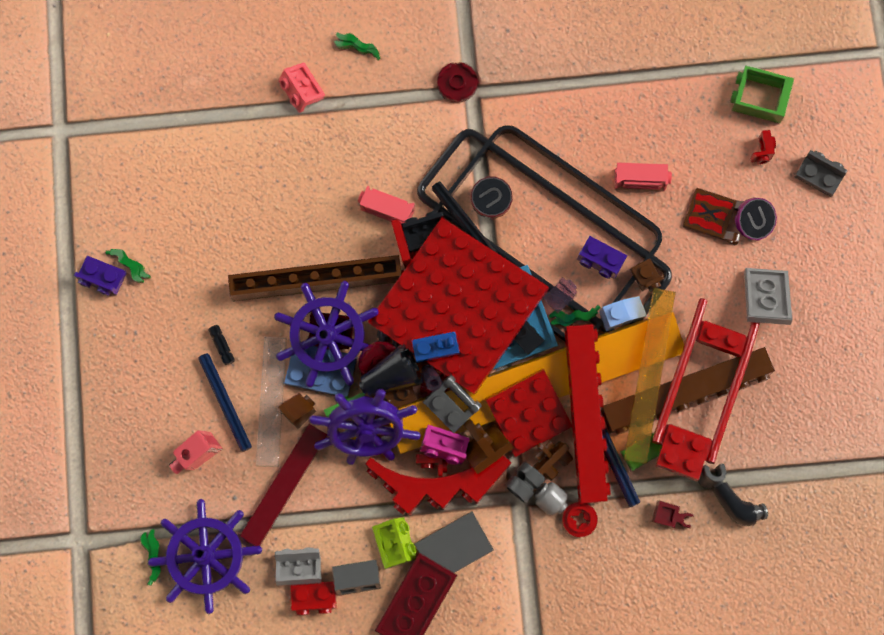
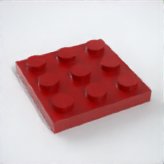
M543 368L485 398L502 433L513 446L511 451L515 457L536 447L538 443H543L572 428V424Z

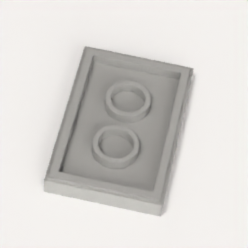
M745 268L747 322L791 325L792 310L788 271Z

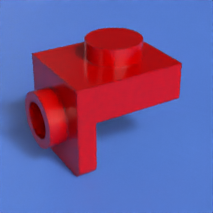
M764 130L760 133L758 140L761 151L752 154L750 158L751 163L766 164L773 158L776 140L774 136H771L770 130Z

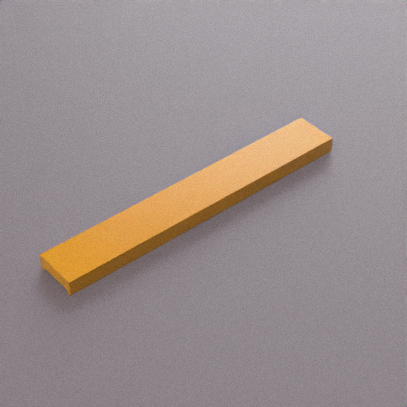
M667 311L599 335L598 342H595V351H599L600 363L596 365L597 373L601 374V381L605 382L681 355L684 343L674 312ZM566 347L489 374L475 395L461 387L474 401H478L482 405L469 419L475 425L477 423L484 425L495 421L485 398L542 368L545 370L558 398L569 395ZM450 388L444 391L463 411L468 408ZM426 397L397 408L401 410L411 405L417 407L415 414L403 418V429L417 431L421 434L419 440L401 438L397 444L400 454L421 447L428 424L452 432L423 403ZM462 425L455 433L459 434L467 431V429Z

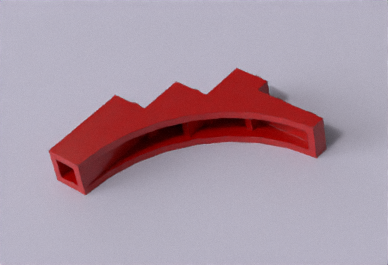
M503 455L479 474L476 473L473 467H470L454 475L439 478H416L402 475L382 466L371 457L365 465L368 468L366 472L375 480L379 477L385 482L383 487L391 494L397 493L392 499L395 503L393 507L402 515L407 513L410 516L426 496L429 497L427 502L435 509L440 507L444 510L460 490L463 492L461 496L471 504L474 501L478 504L511 466L512 462Z

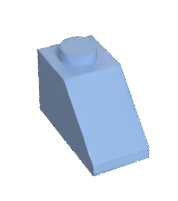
M639 296L617 301L599 310L606 331L647 317Z

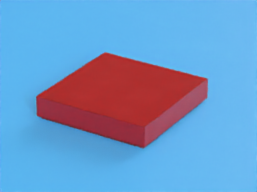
M396 219L392 220L391 223L402 262L406 269L412 259L401 222Z

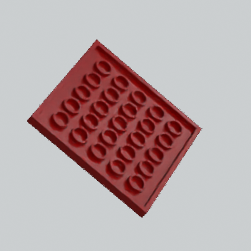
M441 218L377 308L379 311L378 315L369 319L368 323L399 345L405 344V349H409L413 354L412 340L455 331L460 354L424 362L447 377L451 374L456 379L455 382L475 395L546 294L549 286L452 223Z

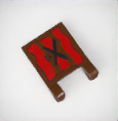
M696 188L683 227L737 245L740 240V234L727 231L733 211H739L738 208L744 201H737Z

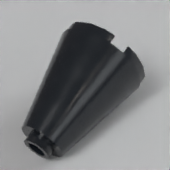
M405 344L395 348L361 376L359 385L364 394L368 393L369 396H375L379 389H383L385 393L423 383L422 376H417L416 371L419 370V367L409 349L404 350Z

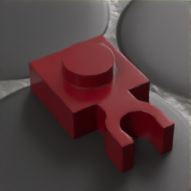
M657 500L652 522L675 528L676 522H678L682 527L691 528V525L684 523V518L686 516L693 517L694 514L679 513L680 506Z

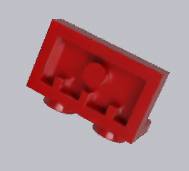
M334 581L291 585L290 611H296V615H309V610H318V614L332 613V609H337Z

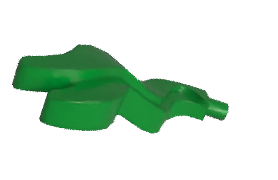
M336 33L340 41L335 40L334 43L339 49L354 48L363 55L370 53L377 60L381 59L379 51L373 44L361 42L352 33Z
M111 249L105 252L106 255L118 256L119 262L130 268L132 279L135 282L144 283L142 278H151V275L145 272L144 266L128 258L124 250Z
M597 305L588 312L576 310L569 315L563 311L555 310L549 317H556V319L550 323L554 326L560 324L566 327L580 320L590 321L599 313L598 310L601 307Z
M154 529L149 532L148 537L146 532L141 536V545L149 552L148 560L158 557L159 542L154 537ZM148 565L152 570L149 582L147 583L148 586L156 582L161 572L160 566L150 567Z

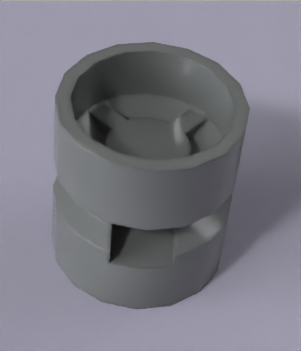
M523 462L516 470L517 476H511L504 486L519 500L527 503L534 494L533 489H538L546 479L531 465Z

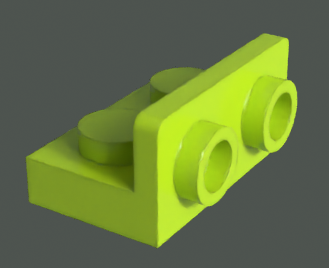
M404 517L394 518L372 526L384 569L416 559V548L411 541L409 535L410 528Z

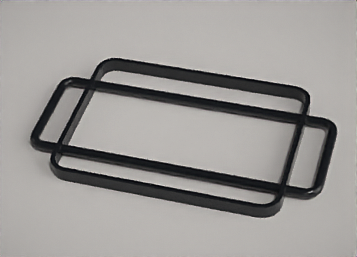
M505 125L499 127L489 139L476 130H462L417 187L419 199L433 209V211L443 212L445 219L464 231L451 213L444 208L441 201L437 203L427 196L425 189L462 141L467 137H471L482 144L483 147L449 189V193L452 196L486 152L490 150L645 260L651 259L653 265L663 272L665 279L660 282L661 286L655 289L644 303L643 307L646 315L672 280L670 267L654 256L662 242V233L656 224L514 126ZM509 133L515 135L655 234L656 245L651 252L647 251L494 142L502 134ZM486 238L499 255L519 268L525 266ZM530 269L533 277L549 286L547 292L574 311L588 312L586 308ZM634 276L631 277L613 303L623 298L635 282ZM597 316L589 321L595 325L593 329H597V332L599 329L605 333L615 330L606 331L602 319ZM641 318V319H639V320L633 321V322H631L630 324L639 322V321L643 320L644 318ZM550 323L553 333L565 341V333Z

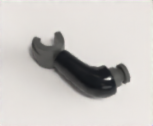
M719 464L715 468L716 477L711 474L710 467L703 465L698 480L699 484L706 489L714 488L713 492L733 521L743 526H754L756 521L768 518V510L764 503L753 505L751 502L741 500L729 484L723 482L726 477L725 464Z

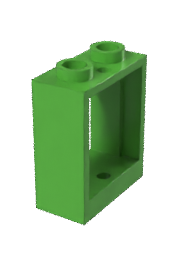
M745 65L743 72H738L735 84H738V89L733 91L730 103H734L732 111L780 124L785 116L794 78ZM746 79L781 89L775 111L741 102Z

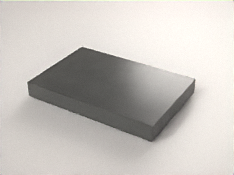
M473 512L415 543L419 553L454 573L494 551Z

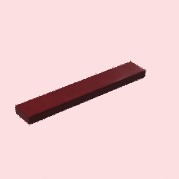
M308 424L240 537L255 546L262 545L319 450L315 448V443L327 438L328 434Z

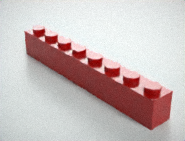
M593 324L564 327L578 502L608 501L607 496L611 495L609 482L606 483L605 475L609 473L608 461H604V452H607V442L605 438H602V430H605V419L600 414V408H603L602 394L599 395L598 386L602 384L601 374L597 373L596 365L600 363L599 351H595L598 333L597 329H593Z

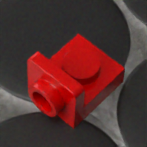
M416 454V464L421 465V469H434V465H438V477H443V473H447V462L445 459L439 457L431 458L425 454Z

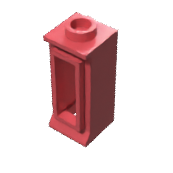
M617 163V168H615V189L622 186L625 189L660 190L663 188V191H665L667 185L671 184L672 173L668 171V164Z
M368 185L358 198L361 211L390 222L398 219L401 224L405 223V220L412 218L415 211V203L408 204V201L373 188L370 190Z

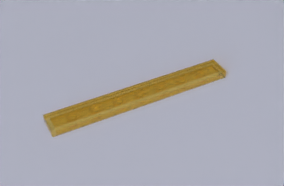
M654 288L652 292L624 460L641 464L647 463L676 293L673 291Z

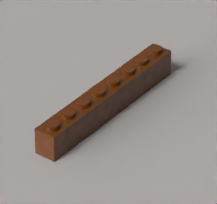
M399 255L228 275L229 294L233 302L303 294L301 290L303 283H307L312 292L337 290L343 281L349 283V288L396 283L402 273Z
M765 347L751 352L739 390L751 386L750 382L757 380L758 383L771 379L770 375L775 370ZM736 357L684 376L671 411L677 410L679 413L689 409L690 404L697 402L698 405L709 402V397L717 395L720 398L728 395L741 357ZM672 381L604 405L601 408V412L610 434L614 432L617 435L629 431L628 427L636 425L637 428L649 423V419L655 417L659 420Z

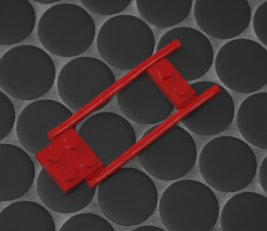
M700 298L692 324L652 439L653 443L661 445L655 466L694 481L699 480L704 461L709 464H715L760 323L751 322L746 337V335L705 320L702 321L708 302L704 298ZM695 341L727 354L741 357L713 440L675 425L667 424Z

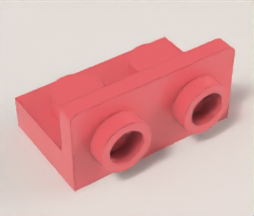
M304 62L283 70L279 78L280 87L286 92L291 104L299 113L303 112L307 105L324 99V92Z

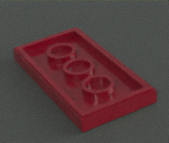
M419 553L381 618L375 632L380 635H424L458 575Z

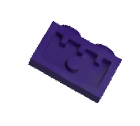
M589 236L579 252L577 260L588 269L592 267L598 270L601 276L607 279H615L628 255Z
M86 256L79 273L75 272L73 276L78 279V284L87 288L94 286L98 288V292L109 296L110 293L117 295L127 272Z

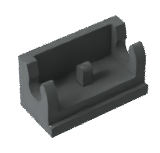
M376 559L332 567L337 596L381 589Z

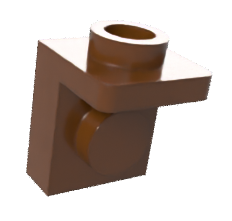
M650 258L630 269L642 292L647 289L651 292L661 286L660 282L665 279L663 275L660 276Z

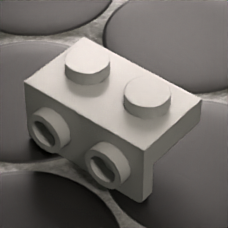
M307 547L300 550L283 549L275 551L277 586L321 583V556L318 548Z

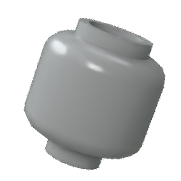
M554 482L543 483L534 494L536 505L548 515L561 514L567 507L566 492Z

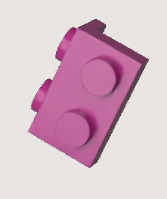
M428 424L420 451L431 458L439 457L445 459L447 463L452 465L462 464L467 456L465 453L469 438Z

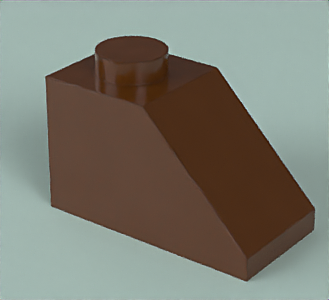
M300 393L278 407L281 413L297 429L316 412L313 407L315 402L308 395L303 397Z

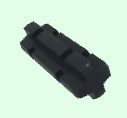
M219 325L210 327L208 331L213 338L212 340L219 355H222L221 359L224 365L232 364L235 362L233 354L230 353L231 350L225 337L221 335L222 331Z

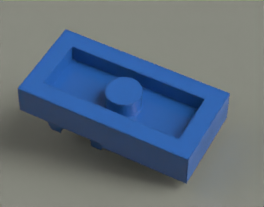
M455 331L412 340L417 363L460 354Z

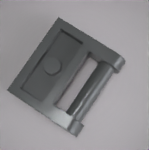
M450 374L423 400V403L455 433L482 405L478 401H474L455 382L456 379ZM448 387L468 406L465 411L444 392Z

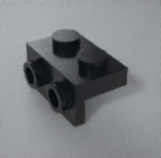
M432 211L427 213L426 217L419 219L412 217L401 224L410 253L421 248L440 219L444 218L443 212Z

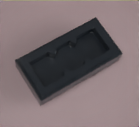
M527 321L514 338L528 355L545 341Z

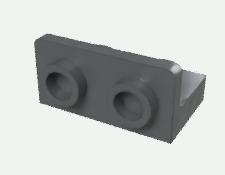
M810 150L794 177L832 197L848 170L841 163L828 160L821 152Z

